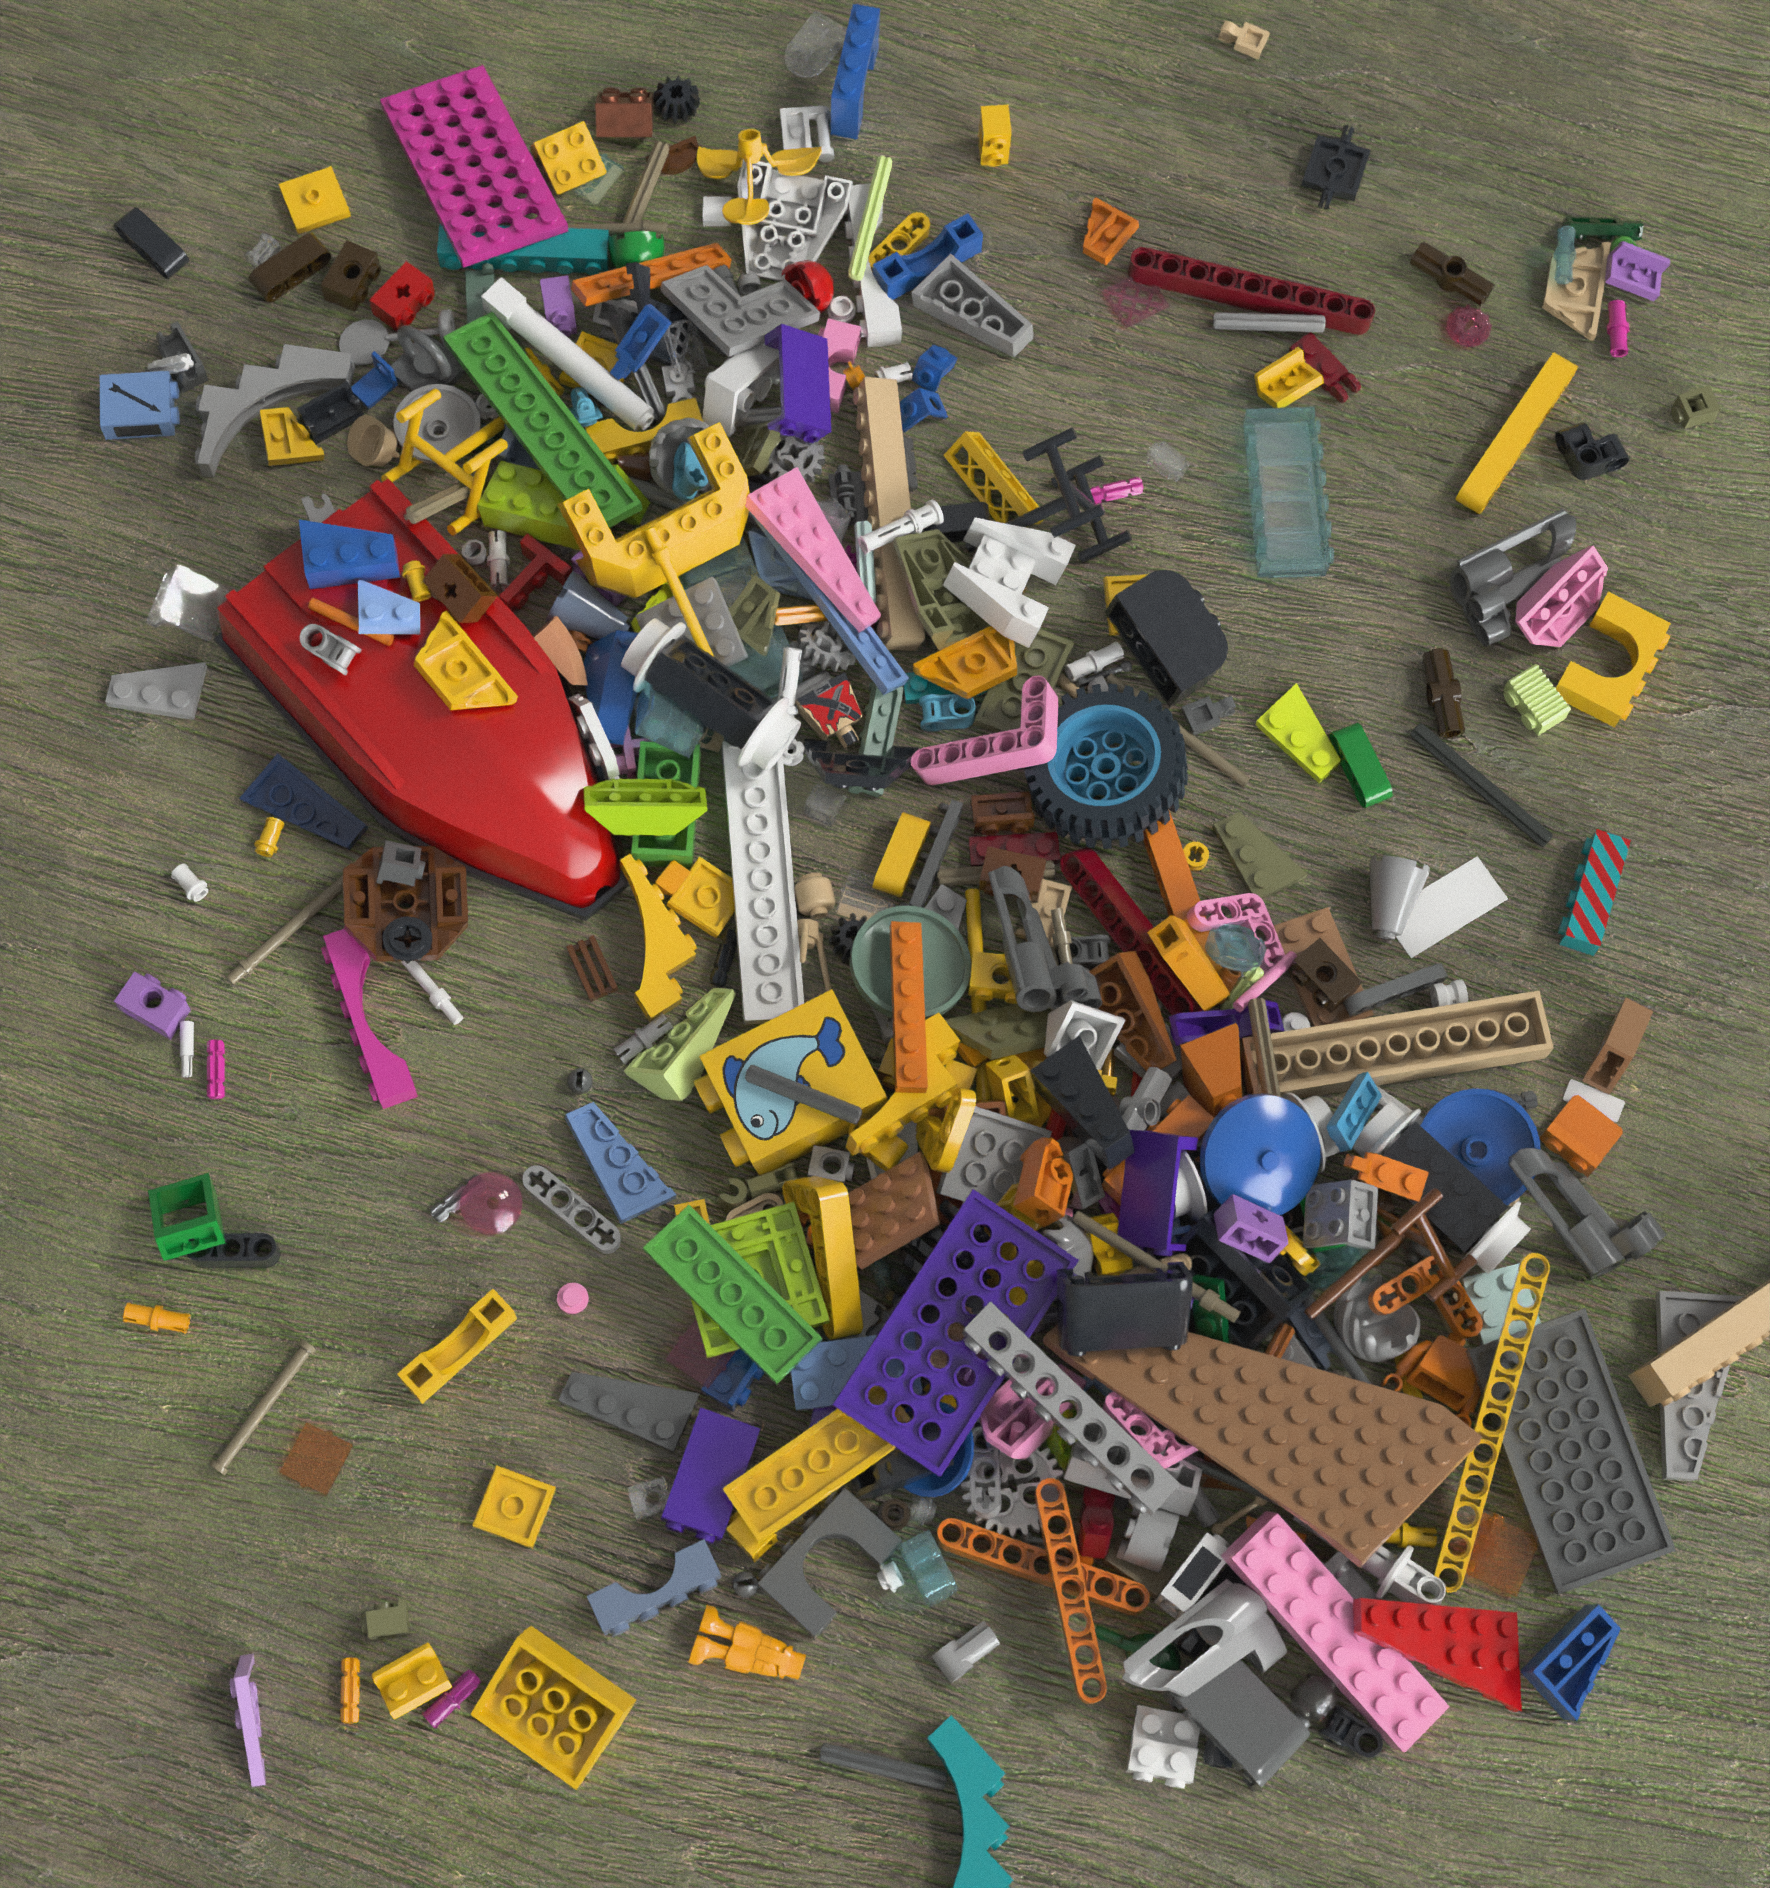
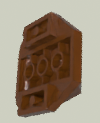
M414 846L421 848L420 861H425L422 878H416L414 886L383 880L381 884L376 881L383 847H372L353 864L351 863L343 869L344 930L376 962H390L395 960L389 953H386L383 945L385 928L397 918L414 917L423 921L432 933L430 951L420 961L439 960L468 927L466 867L458 861L455 862L435 846ZM407 903L410 904L412 907L409 909H402L399 907V905ZM406 931L404 940H401V942H404L406 949L411 947V942H416L411 940L409 931Z

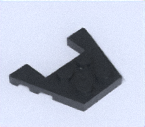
M637 262L626 263L627 275L632 274L634 288L629 289L631 300L637 304L638 315L647 304H652L672 322L648 358L668 366L682 364L690 330L687 323L689 318L675 305L671 307L650 298L651 268Z
M804 738V753L825 784H832L835 788L858 786L867 791H876L880 788L885 789L911 767V757L919 749L915 747L892 746L890 757L830 752V740Z

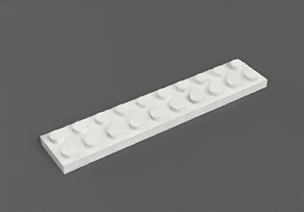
M722 741L744 1025L764 1024L804 1003L783 755L768 771H765L753 761L739 767L737 760L742 749Z

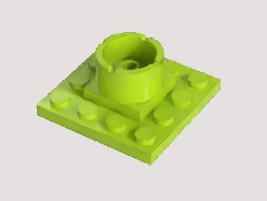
M795 1202L710 1225L812 1328L830 1323ZM691 1299L707 1358L740 1349Z

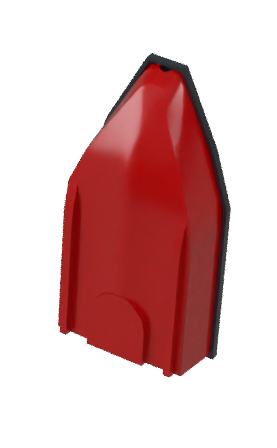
M389 478L382 483L377 480L369 486L370 492L344 511L338 509L321 523L393 534L398 554L400 578L370 581L368 583L413 600L407 578L402 576L403 566L411 561H420L421 565L425 566L424 576L426 577L443 554L458 553L427 519L416 524H412L410 520H405L406 508L413 504ZM301 538L264 565V571L238 592L233 589L225 595L226 601L217 607L221 633L214 638L215 643L382 829L413 846H435L455 862L458 861L466 867V875L584 921H587L630 886L619 867L620 860L625 857L620 835L611 833L585 811L584 787L594 786L599 782L605 781L601 765L595 767L590 757L589 744L591 743L589 739L583 740L576 723L578 721L568 701L572 694L567 682L557 671L555 665L526 626L498 596L478 622L457 623L518 696L517 701L513 705L450 710L414 666L415 658L421 648L425 646L427 638L432 630L435 629L442 613L446 610L449 611L442 602L436 600L432 595L430 598L418 602L420 603V635L393 634L394 640L388 646L364 634H359L356 630L308 609L310 600L316 598L358 618V583L310 589L304 571ZM309 624L320 625L334 635H339L362 649L360 654H355L347 667V675L323 662V659L309 652L301 645L300 633L305 626ZM321 633L313 636L311 640L312 647H316L322 642Z

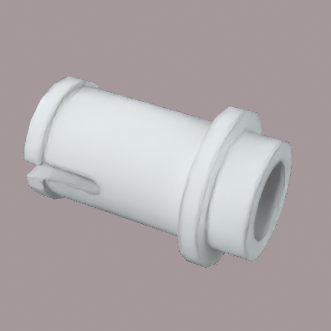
M904 362L889 368L879 367V370L874 372V377L897 379V383L912 380V373L905 372L911 370L908 362Z
M185 863L178 865L172 871V879L184 889L189 900L193 899L197 902L207 895V883L204 880H199Z

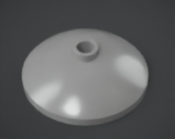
M445 384L426 385L412 391L400 402L394 415V432L398 443L403 448L409 420L400 423L396 418V413L436 388L440 391L441 398L424 409L418 436L445 455L446 452L480 430V414L475 402L464 391ZM437 431L444 432L442 435H435ZM414 448L413 458L427 463H435L418 449Z

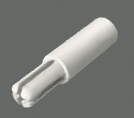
M192 1021L180 1022L181 1076L185 1078L192 1076V1058L194 1057V1022Z

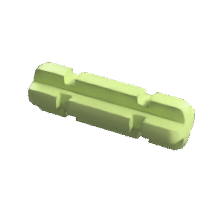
M1250 964L1243 972L1244 977L1238 979L1228 996V1000L1220 1005V1010L1233 1009V1003L1264 975V971L1258 965Z

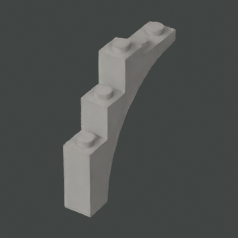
M284 344L282 355L278 354L276 358V369L244 364L242 375L239 374L237 376L236 389L204 385L202 395H198L196 400V411L200 413L203 421L201 428V438L203 441L201 447L196 449L195 464L199 466L202 476L214 478L220 458L231 440L249 421L259 415L260 410L268 409L284 400L300 395L327 392L345 381L351 386L355 372L352 354Z

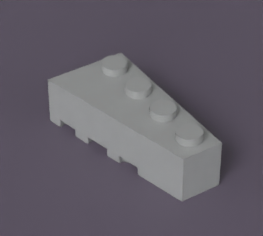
M1087 1425L1084 1427L1083 1435L1088 1441L1096 1442L1100 1439V1431L1096 1426ZM1075 1442L1072 1444L1064 1477L1065 1480L1124 1498H1131L1123 1488L1120 1491L1113 1488L1105 1479L1107 1473L1099 1465L1093 1468L1081 1456L1084 1451ZM1110 1448L1107 1452V1458L1110 1463L1120 1465L1124 1461V1454L1118 1448ZM1166 1450L1158 1454H1162L1164 1456ZM1182 1459L1165 1469L1181 1485L1159 1508L1188 1517L1198 1493L1202 1469ZM1134 1471L1131 1474V1481L1134 1486L1138 1488L1147 1486L1148 1478L1144 1472Z

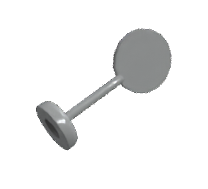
M447 309L439 312L437 328L420 330L426 336L440 334L441 342L446 349L448 348L444 344L443 336L456 330L452 311ZM363 319L352 323L344 330L340 336L339 347L341 352L352 354L355 365H368L373 363L371 353L375 351L380 357H383L388 349L389 341H395L398 338L397 333L388 334L381 323Z

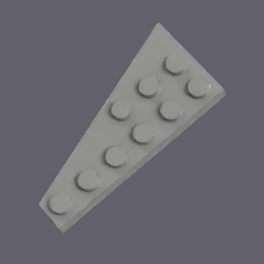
M1674 1291L1656 1292L1658 1355L1744 1296ZM1730 1365L1725 1368L1722 1367L1715 1372L1713 1377L1691 1388V1392L1679 1400L1673 1401L1665 1407L1660 1403L1662 1479L1695 1481L1698 1479L1707 1448L1706 1441L1710 1427L1715 1420L1718 1399L1722 1395Z

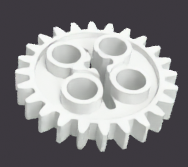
M986 1441L987 1448H989L992 1444ZM1039 1446L1026 1459L1033 1465L1032 1470L1027 1474L1019 1473L1015 1469L1016 1465L1023 1459L1011 1458L1000 1451V1471L1002 1472L1001 1499H1006L1011 1505L1006 1512L998 1513V1515L990 1519H983L977 1516L975 1519L977 1525L987 1521L985 1529L991 1531L994 1527H997V1532L1002 1535L1005 1530H1009L1010 1536L1015 1539L1017 1530H1021L1025 1538L1028 1537V1528L1030 1527L1037 1533L1040 1532L1036 1504H1028L1023 1498L1027 1492L1035 1491L1042 1480L1046 1478L1058 1480L1063 1477L1062 1470H1053L1058 1465V1459L1047 1460L1050 1455L1049 1448L1040 1452ZM983 1465L977 1470L976 1475L980 1479H986V1472L993 1467ZM970 1470L966 1476L968 1479H970ZM1036 1477H1039L1041 1479L1038 1483L1025 1484V1482H1028ZM970 1481L961 1483V1488L970 1491L962 1496L963 1501L971 1502ZM1008 1481H1015L1016 1485H1018L1017 1492L1012 1493L1011 1489L1007 1488L1009 1487ZM1045 1486L1041 1489V1496L1045 1501L1054 1502L1058 1499L1057 1490L1054 1487ZM982 1488L984 1501L980 1504H982L983 1509H987L992 1501L989 1495L985 1494L988 1488ZM970 1505L967 1511L969 1514H974L973 1507Z

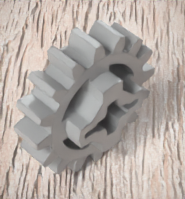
M780 436L779 444L773 449L768 459L769 465L766 470H769V477L772 479L780 477L797 467L804 480L814 483V474L821 475L822 465H825V456H823L824 446L819 445V441L807 443L797 437Z
M829 621L803 624L797 638V642H799L797 648L804 651L803 659H812V666L819 663L822 670H826L828 666L834 672H837L839 666L847 670L849 664H855L856 657Z

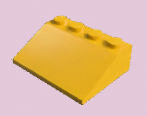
M530 1626L517 1636L470 1715L577 1790L622 1725L636 1699L536 1628Z

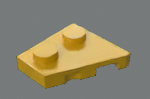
M289 407L260 410L259 416L268 466L324 460L323 449L315 445L310 438V433L303 425L297 422V417Z

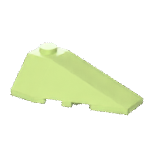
M723 988L711 989L686 1011L687 1018L676 1024L672 1030L665 1033L666 1036L649 1050L645 1048L637 1054L624 1070L626 1075L661 1099L683 1101L692 1092V1088L695 1086L693 1081L699 1079L705 1067L699 1056L713 1049L735 998V991Z

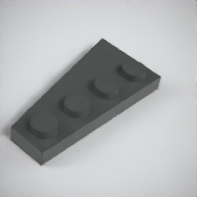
M571 1372L558 1402L674 1453L697 1404L700 1393Z

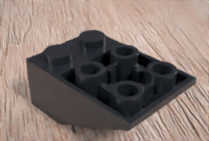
M912 1411L906 1412L911 1419ZM927 1422L922 1428V1435L926 1440L933 1441L939 1435V1428L935 1423ZM896 1448L851 1479L856 1498L876 1499L934 1473ZM952 1458L951 1462L949 1463V1465L947 1466V1468L950 1467V1466H952V1465H955V1464H954V1461H953V1458Z

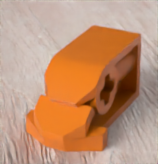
M1041 1137L1034 1141L1021 1155L1020 1160L1023 1162V1168L1013 1207L1043 1228L1065 1216L1073 1181L1071 1166L1062 1158L1063 1153L1059 1143L1053 1138Z

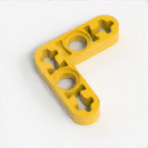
M960 1087L956 1088L943 1122H941L939 1117L927 1115L924 1119L917 1122L915 1137L932 1170L950 1173L975 1109V1091Z

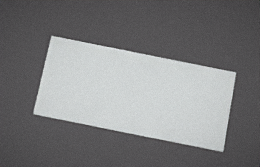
M1477 856L1422 889L1402 935L1396 936V938L1408 955L1413 958L1503 903L1508 898Z

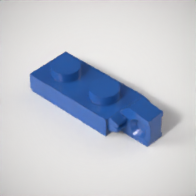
M647 304L615 349L617 352L615 357L619 360L610 373L617 380L626 379L631 371L636 373L642 367L672 323L652 304Z

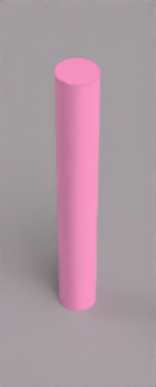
M1289 951L1233 1003L1234 1009L1242 1012L1248 1006L1249 1000L1257 998L1290 968L1297 955Z

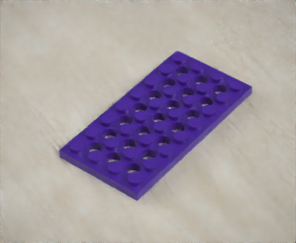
M972 1189L832 1403V1406L938 1477H941L1005 1377L1004 1374L999 1377L986 1364L989 1361L988 1358L984 1360L978 1358L963 1342L966 1338L965 1336L958 1342L951 1340L947 1333L948 1327L952 1323H959L965 1328L978 1315L970 1314L965 1308L966 1299L970 1296H976L982 1302L981 1311L991 1301L1015 1326L1030 1338L1057 1296L1056 1269H1074L1079 1260ZM977 1225H984L989 1229L990 1238L987 1242L980 1243L975 1240L973 1230ZM1008 1242L1015 1246L1017 1253L1012 1261L1004 1260L1001 1257L1000 1247L1003 1243ZM961 1251L968 1252L972 1256L973 1263L968 1270H963L956 1264V1256ZM1031 1260L1040 1262L1043 1267V1273L1038 1279L1031 1278L1027 1274L1026 1266ZM987 1269H993L999 1275V1283L994 1288L987 1287L983 1283L982 1276ZM943 1278H949L955 1283V1292L950 1297L943 1296L939 1292L938 1285ZM1020 1287L1024 1290L1026 1299L1022 1305H1014L1010 1301L1009 1292L1012 1288ZM926 1305H932L938 1311V1318L932 1324L924 1322L921 1318V1310ZM908 1332L917 1333L921 1339L920 1346L915 1351L908 1350L904 1346L903 1338ZM995 1334L989 1337L988 1342L992 1349L999 1351L1006 1347V1340L1003 1336ZM935 1350H942L947 1355V1363L941 1369L935 1368L930 1362V1356ZM891 1359H897L903 1365V1372L897 1378L890 1377L886 1372V1364ZM964 1367L969 1368L974 1374L973 1383L967 1387L960 1385L957 1381V1373ZM918 1377L926 1378L930 1384L929 1392L924 1396H919L913 1391V1382ZM874 1386L883 1388L886 1394L884 1402L880 1405H874L868 1399V1392ZM944 1395L953 1396L957 1403L955 1411L950 1414L944 1413L939 1406L940 1399ZM900 1404H906L912 1409V1418L907 1423H901L895 1417V1410ZM927 1422H933L939 1428V1435L933 1441L926 1440L922 1435V1428Z

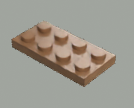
M1328 907L1273 925L1285 955L1292 951L1299 956L1316 940L1321 938L1357 976ZM1322 972L1316 973L1320 981H1330L1327 974ZM1292 978L1312 1027L1374 1016L1373 1011L1369 1010L1350 1017L1343 1003L1330 1013L1326 1008H1320L1312 999V993L1305 986L1298 985ZM1361 984L1354 994L1364 991Z

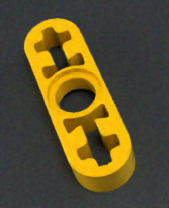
M914 212L908 215L870 253L868 259L872 273L873 264L886 258V253L889 256L895 252H898L900 255H910L928 237L930 220L925 214ZM919 224L922 225V229L916 228V229L912 232V226H913V225H915V226H918ZM895 240H902L907 246L903 250H896L891 244Z

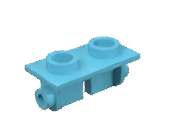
M576 387L572 390L570 396L573 407L568 409L581 426L593 425L597 423V419L603 418L595 401L592 402L584 388Z

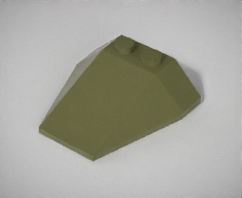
M938 529L894 538L893 544L915 613L938 650H942L991 626L943 586L954 562L966 568H969L971 563Z

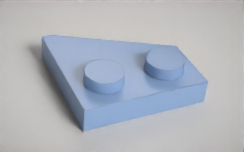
M358 580L359 634L420 635V603L366 581Z

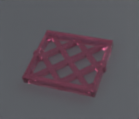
M1129 277L1102 290V293L1112 307V311L1116 313L1126 329L1169 308V304L1160 292L1159 286L1152 285V288L1142 286L1141 282L1138 285L1132 284L1130 282L1133 281V278ZM1123 286L1121 293L1114 291ZM1127 287L1137 289L1135 297L1125 294ZM1140 290L1150 293L1148 300L1138 298ZM1153 294H1157L1162 303L1153 302ZM1110 295L1120 297L1118 305L1114 304ZM1123 298L1133 301L1131 308L1121 306ZM1137 302L1147 304L1145 312L1135 309ZM1150 305L1157 307V308H1155V309L1149 311ZM1120 310L1130 312L1128 320L1124 319ZM1133 313H1134V314H1137V315H1140V316H1138V317L1132 319Z

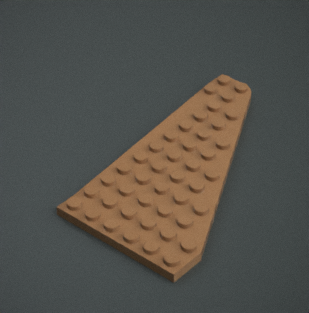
M1058 1324L1043 1339V1343L1066 1363L1091 1380H1098L1306 1523L1359 1568L1475 1449L1482 1439L1480 1434L1442 1404L1188 1332L1187 1343L1181 1345V1348L1178 1350L1151 1347L1087 1351L1083 1356H1070L1067 1354V1351L1060 1348L1058 1344Z

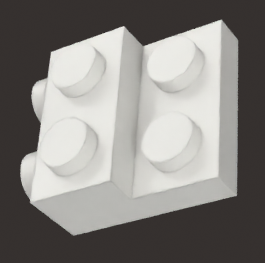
M1137 1705L1126 1772L1133 1773V1779L1152 1782L1153 1777L1165 1779L1166 1786L1184 1789L1185 1784L1193 1783L1200 1729L1189 1718H1185L1180 1713Z

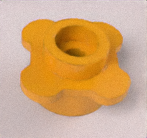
M848 361L850 367L843 370V373L846 375V379L854 391L860 385L865 375L859 365L854 367L851 361Z

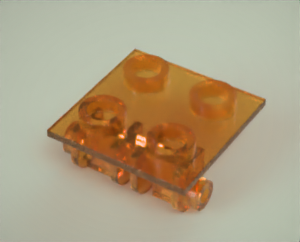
M1483 1512L1466 1574L1517 1597L1538 1546L1535 1537L1504 1522L1505 1518L1499 1514L1493 1513L1491 1516Z

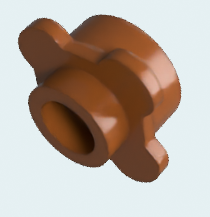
M569 631L579 652H586L587 646L591 645L592 641L587 639L586 634L583 632Z

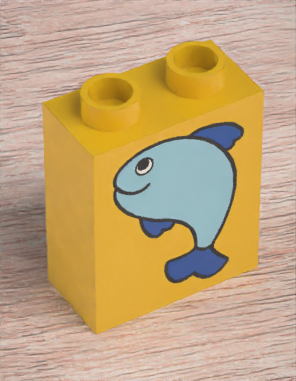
M832 989L700 1055L699 1057L708 1074L693 1081L709 1114L724 1107L734 1126L719 1135L735 1167L737 1168L751 1161L759 1175L775 1170L813 1151L814 1145L823 1146L849 1133V1127L852 1123L747 1082L745 1075L750 1065L763 1068L856 1105L862 1109L861 1118L868 1120L882 1109L888 1101Z

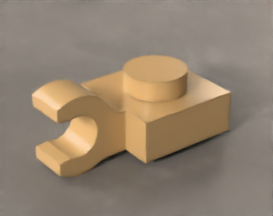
M1225 20L1218 39L1225 43L1236 42L1234 50L1259 60L1270 32L1247 22L1241 28Z

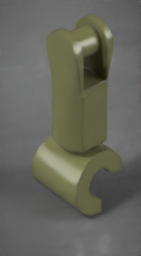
M789 1163L770 1172L745 1179V1184L739 1179L728 1178L729 1191L736 1194V1196L732 1197L726 1193L720 1194L719 1206L722 1210L729 1213L733 1209L745 1204L748 1196L752 1200L765 1193L782 1191L785 1181L778 1183L777 1177L784 1175L786 1181L801 1178L797 1176L795 1171L797 1169L796 1163Z

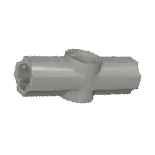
M1149 1067L1133 1097L1127 1096L1123 1098L1120 1103L1119 1112L1128 1129L1145 1130L1147 1126H1153L1158 1122L1161 1112L1159 1103L1172 1081L1168 1073L1161 1071L1157 1067Z

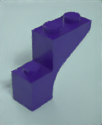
M1265 1000L1270 1033L1284 1032L1278 1003ZM1248 1006L1242 1012H1238L1233 1008L1178 1013L1169 1017L1171 1023L1170 1032L1176 1046L1234 1023L1239 1027V1040L1253 1037Z

